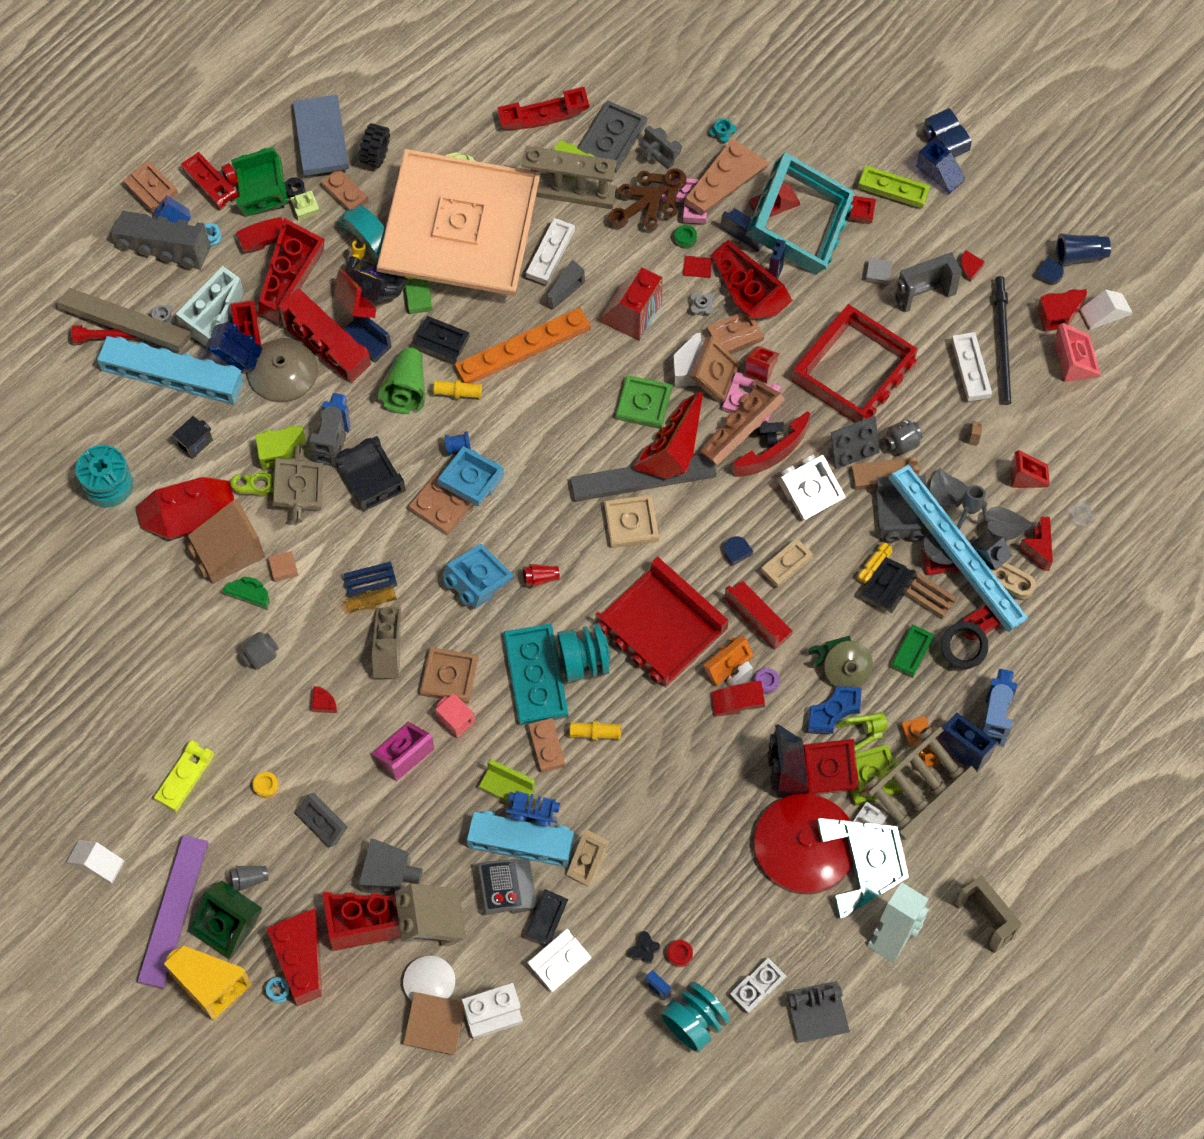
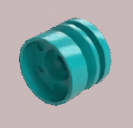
M97 445L85 450L79 457L76 464V476L87 499L91 503L103 508L115 507L123 503L130 496L133 489V477L123 454L118 449L108 445Z
M600 624L592 625L593 636H590L588 627L584 626L582 629L583 638L578 639L574 629L557 632L567 682L584 679L585 667H589L593 677H597L596 665H600L602 675L609 674V647Z
M691 981L686 987L687 991L682 990L679 993L684 1006L672 1000L660 1012V1017L683 1044L694 1052L699 1053L711 1041L706 1028L714 1033H719L721 1031L720 1025L726 1026L730 1022V1017L720 1001L710 991L695 981Z

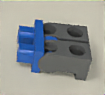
M332 393L330 402H323L322 424L319 434L312 433L309 440L314 462L337 467L335 456L342 451L346 439L345 432H349L351 427L349 408L346 405V395Z

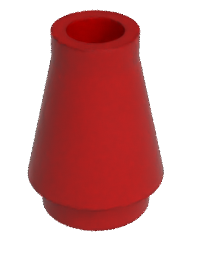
M529 564L523 567L525 586H531V588L560 579L558 566Z

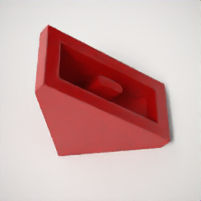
M248 300L231 303L238 349L261 346L259 316L255 301Z
M757 346L747 357L745 377L753 380L757 379L767 384L780 353Z
M1020 450L1015 451L1010 466L1012 488H1043L1050 486L1048 464Z

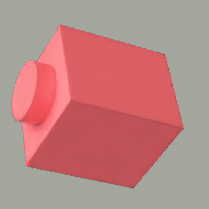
M454 693L449 698L444 697L436 706L437 719L456 738L475 723L474 712Z

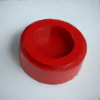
M231 164L222 165L221 170L225 180L231 186L237 185L239 182Z
M684 940L673 941L667 949L668 961L675 967L687 966L693 958L691 945Z

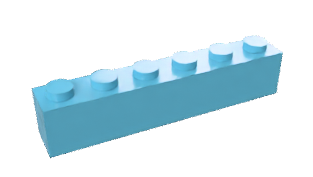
M107 336L97 359L103 372L235 405L244 382L241 370L235 366L219 365L208 359L204 361L195 359L189 354L180 355L172 353L165 348H152L145 343L129 342L122 337L113 338Z

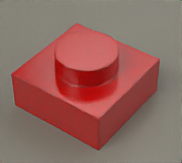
M853 196L850 220L872 223L876 199Z

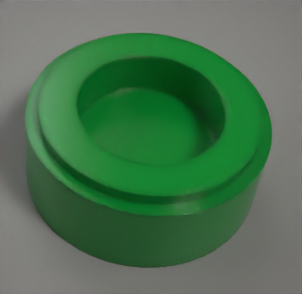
M690 225L679 226L674 232L675 244L683 249L693 247L697 242L695 228Z

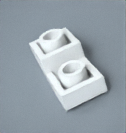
M767 958L730 994L750 1013L787 976Z

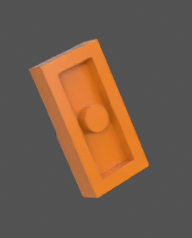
M742 635L737 639L731 638L729 646L725 647L722 645L720 647L721 651L704 664L711 682L716 686L734 673L740 665L754 656L747 639Z
M926 716L901 723L908 748L919 738L918 734L929 726ZM929 745L918 753L928 768L941 765L942 763Z

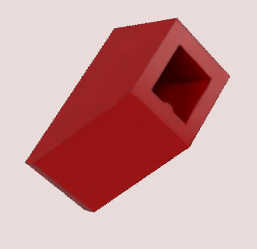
M1071 289L1064 293H1047L1041 296L1037 309L1044 332L1057 330L1058 325L1061 323L1069 325L1084 305L1087 290Z

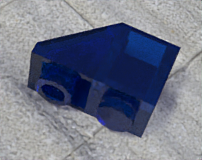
M935 138L919 151L916 167L948 194L952 193L965 181V176L952 152Z

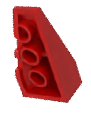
M730 240L724 242L711 254L736 306L750 318L777 316L793 301L782 282Z
M701 392L684 399L668 418L670 423L656 433L657 441L652 447L648 445L641 452L633 466L636 470L669 479L675 475L681 476L689 469L688 464L694 455L703 394Z

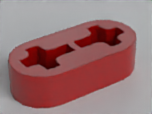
M987 605L972 613L963 621L976 625L980 623L979 627L985 634L1001 625L1000 621L994 617L986 620L989 612L993 614ZM961 631L966 639H978L972 632Z

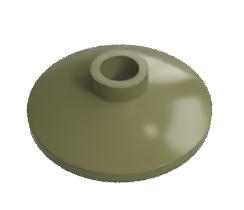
M842 641L834 645L827 653L824 661L825 675L834 686L860 687L869 679L873 670L871 653L864 645L856 641ZM850 663L855 665L852 671L847 670V666Z

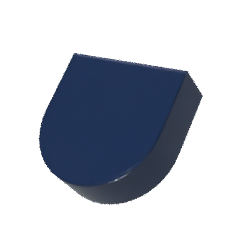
M1047 257L1035 278L1046 284L1054 285L1062 280L1064 269L1060 263Z
M739 536L729 538L724 546L725 556L732 566L753 555V550L748 542Z

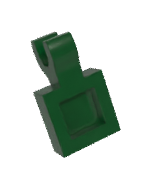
M850 636L827 641L822 646L810 647L808 649L809 655L818 654L820 658L812 661V666H821L829 650L842 641H851Z

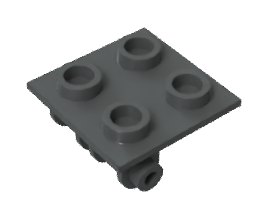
M875 416L831 432L832 448L828 449L830 457H834L836 469L880 453Z
M837 981L786 992L798 1043L850 1032L841 998L843 996L842 990L838 986Z

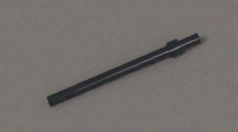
M997 276L995 278L996 293H994V304L997 306L1002 404L1010 405L1012 402L1006 313L1008 293L1005 292V278Z

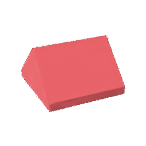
M1064 323L1058 325L1054 345L1064 382L1100 376L1090 334Z

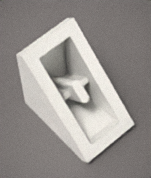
M1106 289L1080 308V313L1089 330L1125 318L1133 313L1122 293Z
M84 840L77 842L67 860V864L111 884L125 862L99 843Z

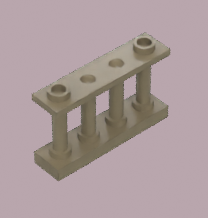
M531 146L525 147L521 164L522 168L531 169L533 172L540 173V171H546L554 174L540 173L536 197L613 209L617 185H611L608 182L613 181L617 160ZM563 174H564V175H570V176H576V179H574V178H568V177H563ZM585 178L599 180V182L586 181Z
M928 726L918 734L919 738L878 776L874 775L864 783L865 788L859 792L862 797L875 794L895 819L900 840H907L978 774L972 766H957L938 742L936 737L944 731L941 726ZM927 745H929L950 772L948 774L950 777L944 783L939 782L918 755ZM909 762L914 765L932 788V794L926 799L920 797L900 772ZM891 778L895 780L914 804V810L909 815H904L882 788Z

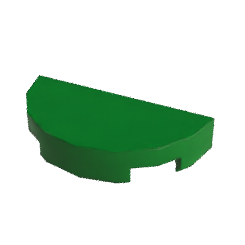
M242 577V579L235 580L232 583L229 582L222 590L223 595L268 610L270 602L268 591L262 582L255 578Z

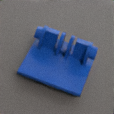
M516 791V793L510 792L508 802L513 803V807L507 806L506 812L511 813L510 818L525 821L526 817L535 818L536 824L550 826L551 822L557 823V817L552 816L553 812H559L560 803L556 802V799L543 797L541 810L538 811L541 796H538L536 809L531 810L534 794L530 796L527 809L525 807L528 794Z

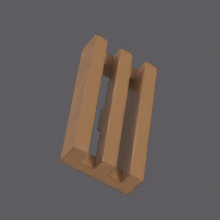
M916 571L917 577L905 595L943 619L956 602L957 597ZM912 587L915 588L916 590H918L919 592H921L922 594H924V596L927 597L928 599L933 600V601L936 602L937 604H939V605H941L942 607H944V609H943V610L940 609L939 607H937L936 605H934L933 603H931L930 601H928L927 599H925V598L922 597L921 595H919V594H917L916 592H914L913 590H911V588H912Z

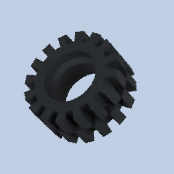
M373 123L368 124L367 129L364 131L365 135L362 137L363 141L360 144V163L378 168L381 167L386 158L387 147L390 142V129L388 127Z

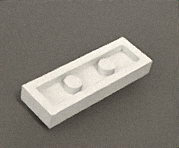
M556 218L553 219L526 272V278L548 285L575 232V225Z
M976 333L952 336L951 342L968 402L991 398L992 391Z

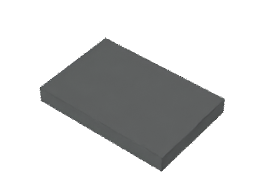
M607 100L578 149L595 157L617 160L615 173H617L645 127L647 117Z

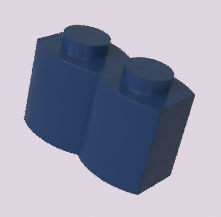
M950 108L925 119L923 133L928 140L931 139L934 143L938 156H942L948 161L970 151L971 138L963 126L960 125Z

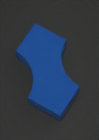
M836 686L833 696L827 702L810 706L808 733L833 734L837 723L841 719L851 714H860L862 687Z

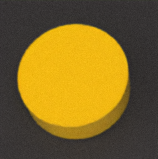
M261 772L253 780V789L256 795L261 798H271L279 789L276 776L270 772Z

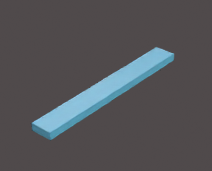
M906 465L889 476V480L1007 632L1024 623L1028 617L912 468Z

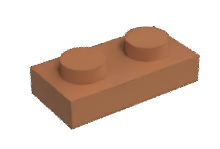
M341 170L334 171L321 181L322 187L346 210L354 209L359 205L364 206L369 202L368 196Z
M553 718L528 724L541 773L566 767Z

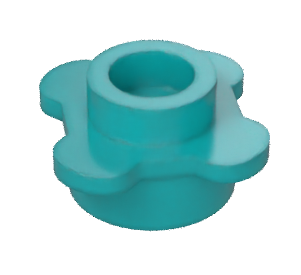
M721 118L710 129V135L720 138L721 142H728L731 134L735 133L737 128L730 120Z

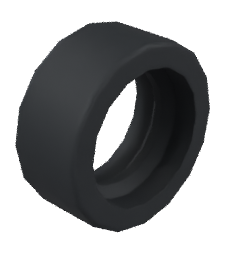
M958 622L951 625L945 631L941 640V650L945 659L952 666L960 669H971L978 666L985 659L988 653V639L985 632L978 625L971 622ZM969 631L978 637L980 649L974 658L961 660L952 654L950 642L956 633Z

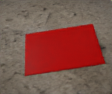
M685 256L683 276L710 278L712 258Z

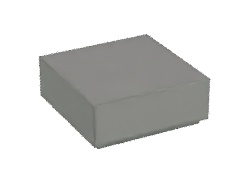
M869 258L866 282L889 285L892 261Z

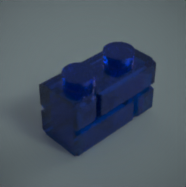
M232 322L214 326L206 349L228 365L237 367L241 370V373L253 371L258 362L257 358H259L263 349L255 342L256 339L250 335L243 334L238 330L239 327Z

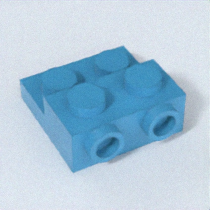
M463 446L440 475L437 484L479 507L488 494L491 496L503 480L504 468L497 462L490 461L481 456L477 451Z
M479 544L446 564L442 577L448 588H454L460 593V599L465 605L471 604L476 609L492 599L497 590L512 582L514 575L488 549Z

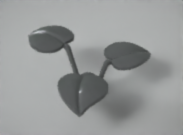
M941 468L937 470L931 480L930 493L941 507L947 508L953 504L959 507L962 504L964 511L957 524L959 530L968 513L975 514L981 509L984 520L988 521V531L993 535L1004 537L1005 540L1018 537L1029 529L1032 524L1021 515L1002 507L990 508L987 514L986 507L988 503L984 501L986 496L985 490L978 485L967 487L962 481L948 475ZM930 532L925 537L923 543L927 557L940 564L954 563Z

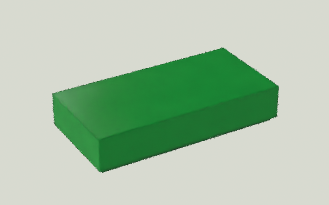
M912 624L891 664V668L913 678L935 635Z

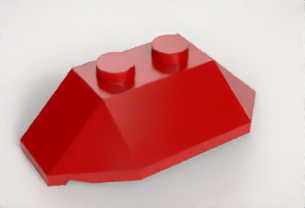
M199 477L154 490L136 506L142 530L171 540L189 535L235 499L230 481Z

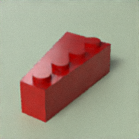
M299 287L279 305L284 329L298 341L307 345L314 354L351 384L371 366L368 349L362 344L359 345Z
M323 892L329 939L333 951L401 938L395 895L381 896V893L356 895L349 892H344V894Z

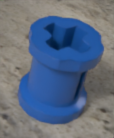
M468 431L461 435H444L448 456L454 452H459L463 446L471 450Z

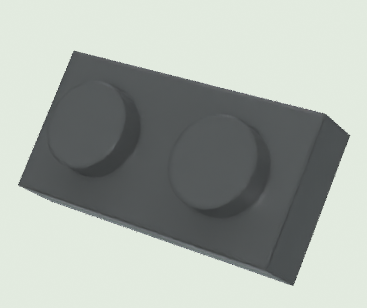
M315 793L308 794L296 812L329 847L336 845L348 828Z

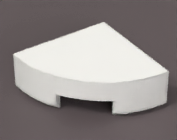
M748 661L738 667L739 672L728 677L726 682L728 686L741 684L752 677L753 668Z

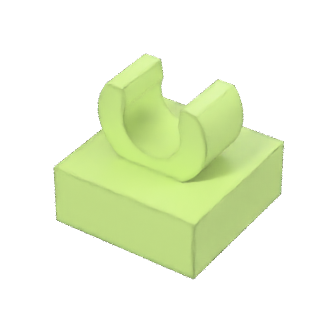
M312 191L290 198L298 221L320 214Z

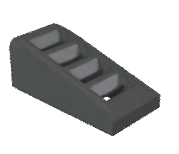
M574 260L569 263L547 295L548 307L551 310L585 283V271Z

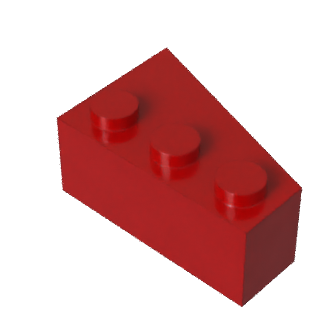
M315 908L266 928L297 1006L322 996L319 920Z

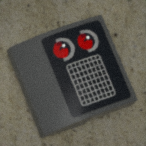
M510 859L478 863L486 915L512 911V914L536 909L537 901L530 859Z

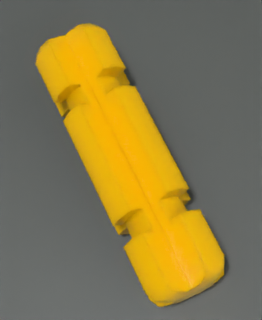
M883 542L877 548L878 551H875L864 565L865 568L861 569L857 574L859 582L867 585L884 558H888L892 554V547L887 543Z

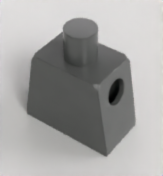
M371 838L359 886L361 892L395 894L396 891L404 888L406 881L420 884L423 868L410 866L411 858L409 852Z

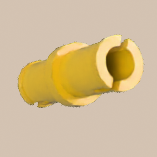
M456 380V382L434 381V395L455 396V399L460 397L481 399L482 384L461 383V380Z
M593 721V723L571 722L570 738H592L594 741H598L599 738L621 740V723L604 724L599 723V721Z

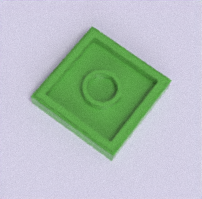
M627 375L616 412V420L662 429L673 385Z

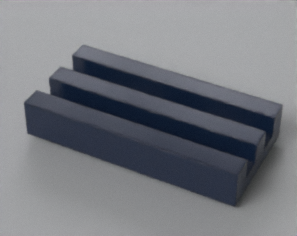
M780 239L776 242V247H774L773 254H771L769 273L779 279L784 267L786 241Z
M391 561L344 573L350 598L397 586ZM386 578H390V579H391V580H388V581H384V582H380V583H376V584H372V585H368V586H364V587H360V588H356V589H353V588H352V587H354V586H358V585H362V584H369V583H373V582H376V581H378V580H382V579H386Z

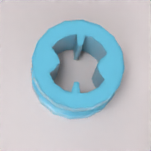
M214 223L204 224L208 234L213 232L215 236H208L210 246H216L220 243L222 237L219 227Z
M276 977L271 979L266 985V993L272 1002L283 1003L289 998L291 990L285 979ZM278 984L282 985L285 992L283 994L279 993L280 996H275L272 990L273 987L277 988Z

